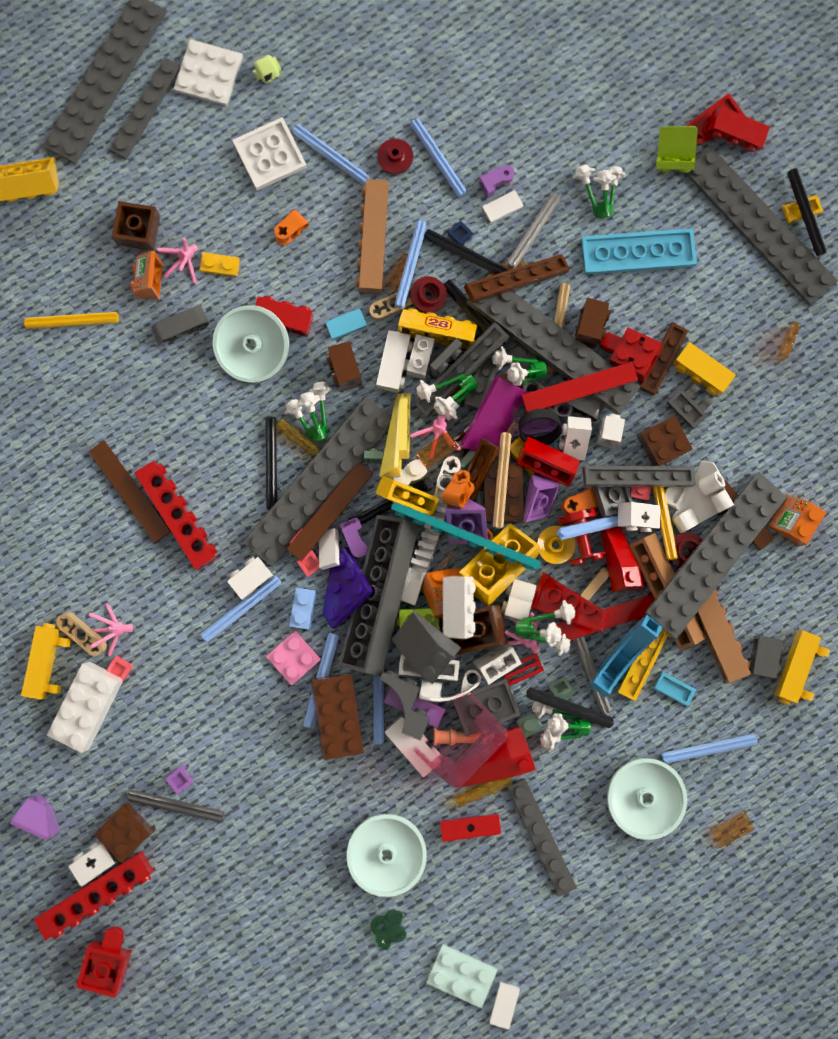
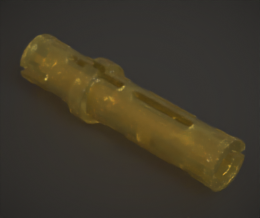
M284 418L276 425L277 429L289 437L288 440L294 441L311 456L314 457L321 449L304 436L299 428L295 429Z
M510 778L486 782L454 796L458 808H461L492 793L495 795L497 791L513 784Z

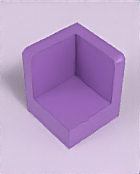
M186 765L181 766L165 779L177 795L194 782L185 770L187 768Z

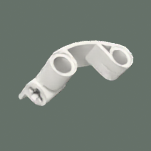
M701 461L695 475L696 485L689 487L679 508L672 516V521L680 534L734 505L724 488V479L713 462Z
M476 670L466 671L463 675L460 693L446 697L440 696L441 683L434 682L430 684L428 681L422 680L419 698L429 701L456 699L476 688L481 682V675ZM469 673L477 675V681L474 684H470L467 681Z

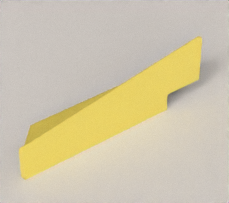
M399 393L396 396L379 474L380 477L382 475L386 477H401L402 459H409L411 393Z

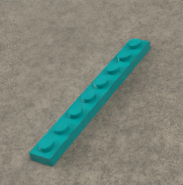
M393 502L391 509L395 510L394 514L405 518L407 515L413 518L412 522L422 526L424 523L432 525L431 530L442 533V530L449 532V537L460 541V538L468 540L467 544L472 547L478 548L479 545L486 548L485 552L494 556L500 553L505 556L504 560L515 564L517 560L523 563L522 567L528 570L539 569L541 565L539 560L410 507Z

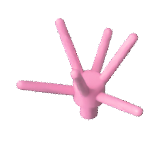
M182 238L183 248L156 249L160 253L177 254L179 260L166 272L164 278H167L179 265V271H182L187 262L192 281L196 283L190 260L193 257V253L198 250L195 244L188 247L186 239Z
M438 415L437 420L433 422V426L410 434L411 438L420 435L421 439L431 432L435 434L429 456L430 459L434 456L439 435L444 434L450 447L454 445L457 450L461 449L446 431L445 415Z
M106 604L105 607L113 622L93 613L88 615L111 625L108 628L92 630L96 633L111 632V634L91 644L90 648H94L114 637L108 652V656H111L118 637L122 636L123 632H133L132 624L122 625V622H118L110 606Z
M533 612L530 613V618L534 617ZM540 620L535 621L534 630L536 631ZM505 631L506 635L517 640L508 641L509 645L524 644L533 653L540 651L536 644L537 641L523 639V637H517L515 634Z

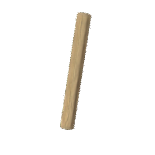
M561 283L559 287L554 322L561 328H564L570 284ZM550 365L547 367V373H556V370Z
M506 432L501 433L493 515L494 528H503L511 445V433Z

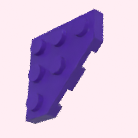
M343 547L339 551V565L331 567L329 570L323 615L330 628L336 629L373 593L371 586L347 547Z

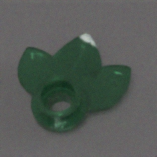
M391 910L385 916H376L371 921L370 929L376 935V943L380 948L388 950L391 942L398 943L407 938L406 931L400 925L406 916L403 912ZM379 924H384L382 929H378Z

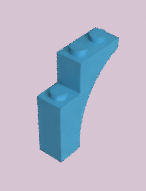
M646 614L621 638L616 649L603 660L590 686L606 698L636 658L658 638L662 626Z

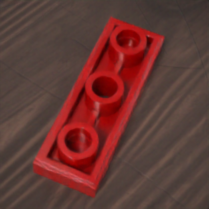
M498 813L440 821L442 842L501 834ZM473 824L474 829L468 830L467 826Z

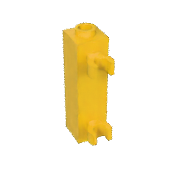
M43 623V626L35 627L21 693L23 697L46 699L47 692L61 693L62 685L49 684L57 645L70 647L72 639L60 638V629H55L54 624Z
M803 630L796 632L774 696L779 697V702L790 705V703L798 704L800 698L807 701L813 700L814 693L803 690L815 654L821 657H828L829 649L818 646L821 637Z

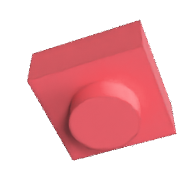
M631 487V498L649 501L652 487Z
M313 550L310 551L302 562L300 560L296 561L307 577L320 569L319 558Z
M115 656L106 671L122 678L123 683L134 666L121 657Z

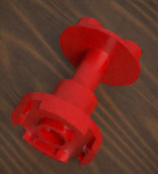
M595 508L590 509V513H587L586 510H581L564 515L565 519L558 517L559 526L568 524L571 526L588 522V519L596 517ZM588 534L572 537L577 540L581 557L569 560L568 563L576 566L584 564V560L589 558L592 561L604 559L603 555L606 552L592 554Z

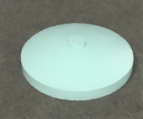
M246 305L229 311L220 319L213 335V350L219 365L230 376L244 382H260L272 377L283 367L289 353V337L285 326L274 313L260 306Z
M639 758L627 762L615 772L607 790V805L614 822L624 832L639 839L653 840L670 834L681 823L687 808V792L681 777L672 767L656 759Z
M379 814L366 819L352 834L347 848V864L353 879L362 889L376 896L392 897L408 891L418 882L426 865V845L420 831L412 822L395 814Z

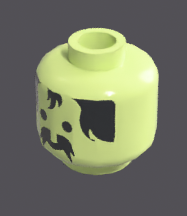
M266 55L254 63L256 69L253 72L258 81L261 79L267 84L279 78V72L282 70L275 56Z

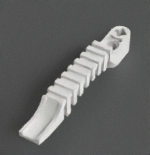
M455 456L447 457L444 460L434 496L440 499L432 517L446 522L447 505L442 501L445 488L441 487L444 481L450 482L453 475L462 470L460 460ZM455 464L456 468L453 467V469L450 470L449 466ZM427 523L424 525L425 531L421 534L422 540L418 542L419 549H416L414 553L416 558L411 560L413 566L408 569L401 601L415 606L423 586L425 573L430 570V563L433 561V554L436 552V545L439 543V536L442 534L431 530L432 525Z

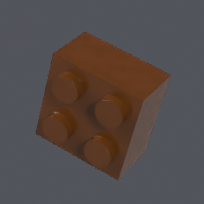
M118 201L112 232V239L119 246L154 251L161 216L157 208Z
M587 298L581 309L574 337L588 348L595 349L597 344L600 345L601 340L605 337L606 328L603 327H605L606 321L608 322L610 317L609 303Z
M350 341L328 347L329 354H326L330 370L334 369L335 371L331 372L335 387H339L340 391L343 392L362 386L361 375Z
M675 416L641 432L637 436L652 466H663L693 450Z
M126 803L101 826L94 836L120 863H123L155 830L129 803Z

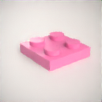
M294 631L266 656L291 686L321 660L297 631Z

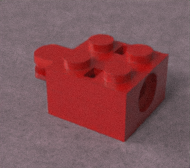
M627 327L622 337L607 332L604 339L601 340V348L612 354L610 364L614 367L633 362L638 381L644 383L661 353L662 343Z
M118 926L110 927L104 933L102 942L94 940L87 946L76 988L116 998L121 992L132 950L121 948L124 939L122 928Z

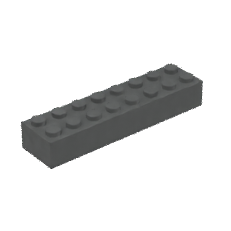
M376 516L362 571L373 593L351 614L339 666L381 677L419 524L404 518Z

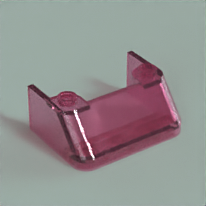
M470 692L466 695L482 710L477 715L475 724L483 734L455 763L446 755L437 756L431 761L417 746L414 747V752L453 788H459L464 785L508 737L506 728Z

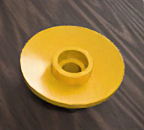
M562 526L546 528L537 540V543L540 545V556L552 564H561L568 561L575 551L576 544L574 538L560 540L556 534L559 528H563ZM553 542H557L559 544L558 549H554L552 547Z

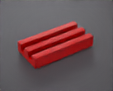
M537 653L520 660L521 663H524L534 658L536 662L504 675L509 686L544 671ZM535 666L539 668L510 681V677Z

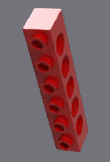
M153 460L134 472L195 570L199 571L218 558L216 556V553H218L213 543L209 544L205 539L208 536L202 527L198 528L195 523L197 521L195 514L192 511L188 512L186 509V500L182 495L178 496L175 491L177 489L176 484L172 479L168 480L165 476L167 470L163 464H158ZM161 478L162 484L159 487H154V481ZM167 494H171L172 500L169 503H164V497ZM177 510H181L182 516L176 520L174 513ZM187 526H191L192 533L185 536L184 529ZM197 542H202V549L196 552L194 545Z
M141 851L36 917L34 922L45 941L51 937L55 940L65 933L64 929L68 926L72 929L82 922L81 918L87 915L90 918L99 912L98 907L103 904L106 907L117 900V895L122 893L125 896L134 890L133 885L139 882L142 885L150 880V875L154 872V869L144 852ZM127 870L134 873V879L127 877ZM110 881L116 883L117 890H112L110 888ZM93 892L99 895V901H95L92 898ZM75 903L82 906V912H78L75 909ZM58 914L64 917V923L58 920Z

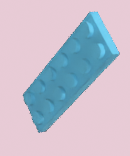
M693 228L582 236L581 238L585 275L695 267L697 265Z

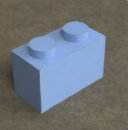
M296 588L290 627L311 629L317 595L316 591Z

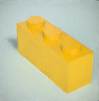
M690 342L684 347L673 363L679 373L689 375L693 383L703 385L707 388L706 391L713 396L717 395L719 397L736 376L732 371Z
M382 475L375 492L384 498L433 516L440 499Z

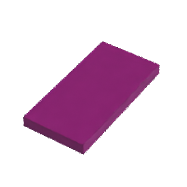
M496 376L460 445L476 452L481 439H486L499 447L501 433L508 431L523 402L521 395L528 392Z

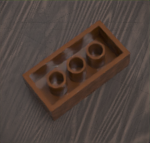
M348 672L310 679L322 758L329 760L364 753L352 674Z

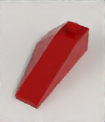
M616 526L600 530L604 552H606L605 557L612 592L646 590L643 573L622 528Z
M518 726L501 732L492 742L483 745L482 749L477 753L468 756L453 767L452 771L458 788L516 777L536 770L521 727Z

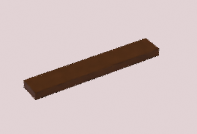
M560 254L466 283L464 289L471 302L474 303L566 274L570 271V267L563 255Z
M102 441L88 451L155 543L171 533V530L106 441Z
M360 462L357 463L286 550L302 562L370 479L373 472Z

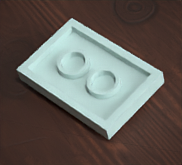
M442 944L426 983L482 1008L496 975L497 968Z

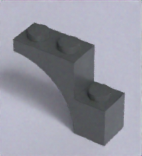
M390 670L387 673L383 672L380 680L390 685L396 691L404 707L405 721L402 733L421 741L430 717L426 715L427 711L416 707L415 711L412 710L420 689L417 686L418 682L410 678L402 680L398 678V673Z

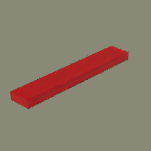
M629 362L521 395L527 413L535 409L550 408L638 381L633 362Z
M653 594L602 609L609 614L604 630L644 617V612L655 600ZM564 621L556 624V627L561 629V636L564 633L566 638L570 640L598 632L572 622L568 624Z

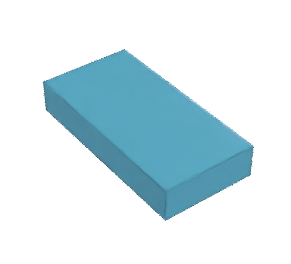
M360 308L325 322L332 341L367 327Z
M663 671L660 672L653 686V689L686 707L689 706L696 692V689Z

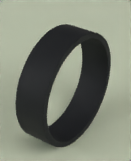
M549 409L529 411L518 422L519 435L523 442L529 436L548 445L554 442L562 431L559 416ZM537 419H550L557 423L556 428L552 432L543 436H529L522 431L526 424Z

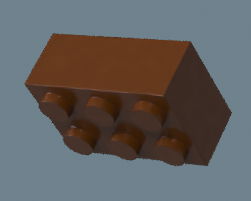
M509 463L504 523H522L524 517L523 470L521 465ZM492 464L483 483L486 524L493 523L498 464Z
M500 605L475 609L473 613L475 632L472 637L466 639L449 638L461 647L455 656L508 644ZM442 617V618H439V626H440V631H441L442 633H443V617Z

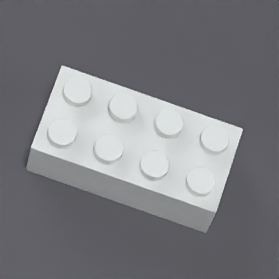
M91 662L83 663L47 736L81 753L89 750L123 679Z

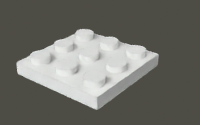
M190 39L174 91L227 106L243 54Z
M283 117L232 140L257 191L307 168Z

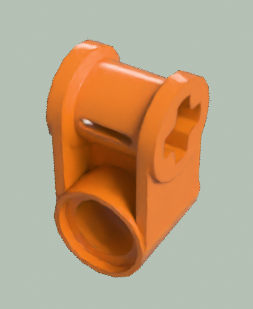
M293 210L274 229L277 243L280 245L289 244L301 234L300 232L304 228L307 229L309 227V222L297 210Z
M461 470L453 475L452 480L442 495L444 504L460 508L465 507L467 500L475 489L474 484L470 482L468 471Z
M592 488L567 498L561 504V510L565 515L581 510L588 511L591 508L598 507ZM574 504L575 507L568 509L567 505Z

